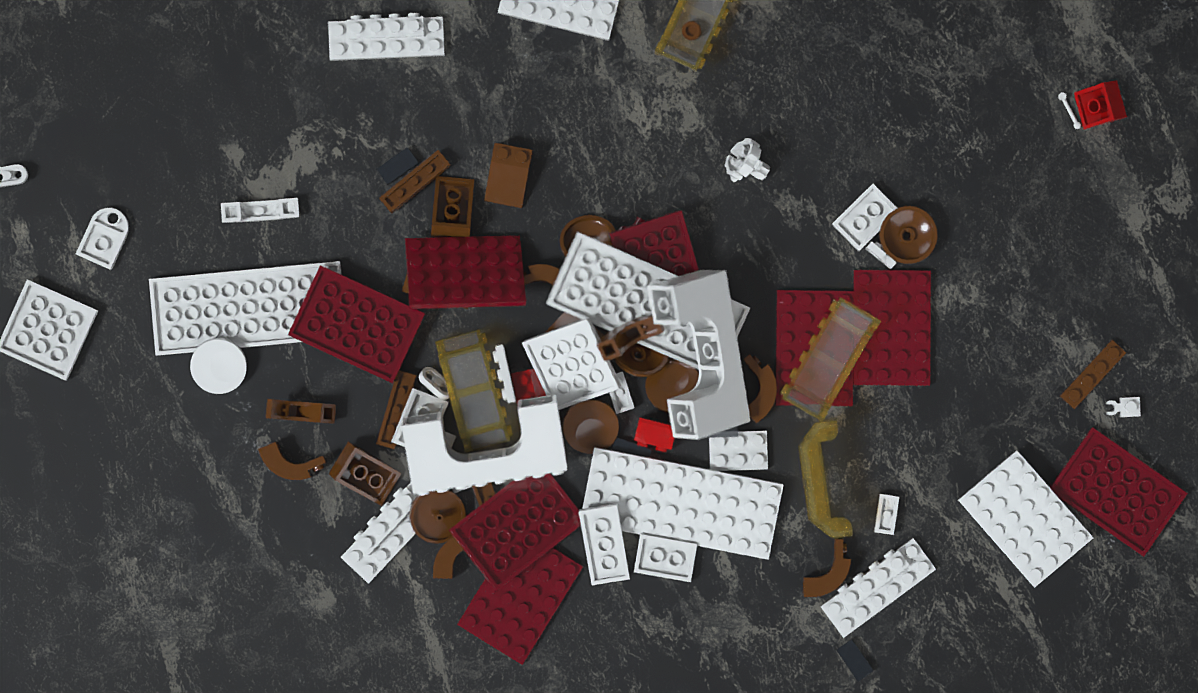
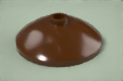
M913 206L900 207L890 212L883 220L879 234L880 243L885 253L893 260L904 264L917 263L927 258L933 251L937 242V228L931 216L924 210ZM904 232H908L910 234V237L908 239H905L903 237Z
M595 215L580 216L568 222L560 234V247L563 254L567 257L577 232L612 247L608 233L616 230L609 221Z
M635 343L627 348L621 356L614 358V360L625 372L634 376L647 377L661 371L667 362L668 356Z

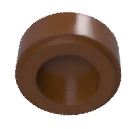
M688 21L682 27V34L689 41L697 40L701 35V27L695 21Z

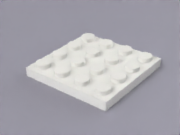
M27 280L1 336L0 352L67 381L98 310Z
M590 317L522 342L546 396L556 395L558 410L621 387L610 360L604 362L596 346L600 339Z

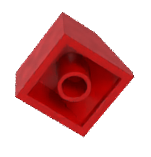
M1117 80L1104 82L1074 93L1083 129H1089L1127 117Z
M534 369L511 373L517 405L518 400L546 396Z
M639 418L634 441H638V446L648 448L650 444L656 446L655 450L662 452L672 449L675 437H673L671 425Z

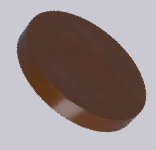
M674 358L667 359L661 371L652 376H647L645 383L647 396L654 407L662 412L669 413L667 399L693 390L698 382L699 374L695 367Z
M595 398L572 405L567 410L563 419V432L567 442L575 450L586 454H593L594 447L607 449L615 441L619 430L618 418L613 408L606 402Z
M435 490L429 491V494L418 495L414 499L409 512V520L414 532L421 539L430 543H444L453 538L449 529L465 518V508L462 501L450 490L446 492H437Z

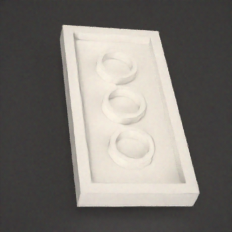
M617 504L580 509L579 516L591 584L597 585L630 579Z

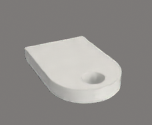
M104 208L96 212L88 225L76 255L112 270L129 232V223L126 216L114 208ZM112 213L118 215V221L115 224H111L108 221V217Z

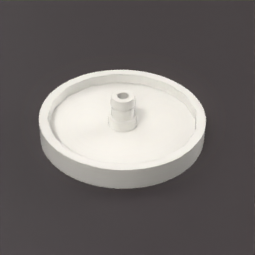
M213 338L203 342L196 348L191 359L190 369L192 377L198 386L210 393L223 394L234 390L241 384L246 374L247 362L242 349L237 344L228 339Z

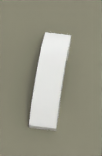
M298 198L221 203L222 223L299 217Z

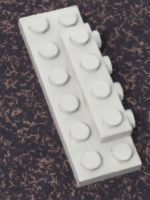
M409 13L408 17H400V14H389V18H381V15H370V19H362V16L357 15L351 16V20L328 22L330 61L445 56L443 17H420L419 13Z
M411 483L404 490L400 487L393 495L395 499L391 503L387 501L381 507L380 511L382 513L378 517L374 515L367 522L369 527L364 532L360 530L354 536L356 541L341 556L368 584L416 534L410 524L409 512L418 493L413 494Z
M914 538L896 551L892 549L884 555V560L880 563L878 561L872 563L868 567L869 571L865 574L862 572L857 574L853 578V583L850 585L846 583L837 590L838 594L820 606L843 638L936 570Z

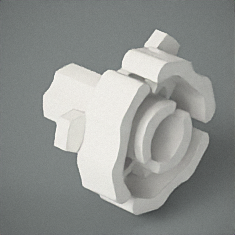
M745 138L731 149V153L737 159L729 155L726 158L725 167L727 174L731 176L733 182L741 180L743 176L747 177L749 174L763 180L770 171V166L759 160L761 149L759 148L760 144L756 141Z

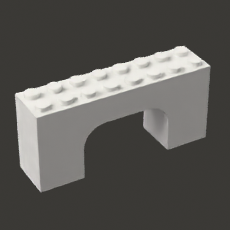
M699 270L649 285L648 290L654 324L681 325L689 322L693 332L699 368L698 382L693 390L667 399L673 437L701 439L750 422L726 271Z
M556 395L518 400V413L522 434L516 444L507 448L469 454L458 453L448 445L442 412L403 418L402 430L413 494L426 495L429 494V491L435 490L437 492H446L449 490L448 488L454 487L460 490L474 484L480 487L487 485V482L500 484L506 482L507 479L514 478L515 481L524 480L527 476L539 478L545 476L544 474L552 473L553 475L564 473L567 470V461Z

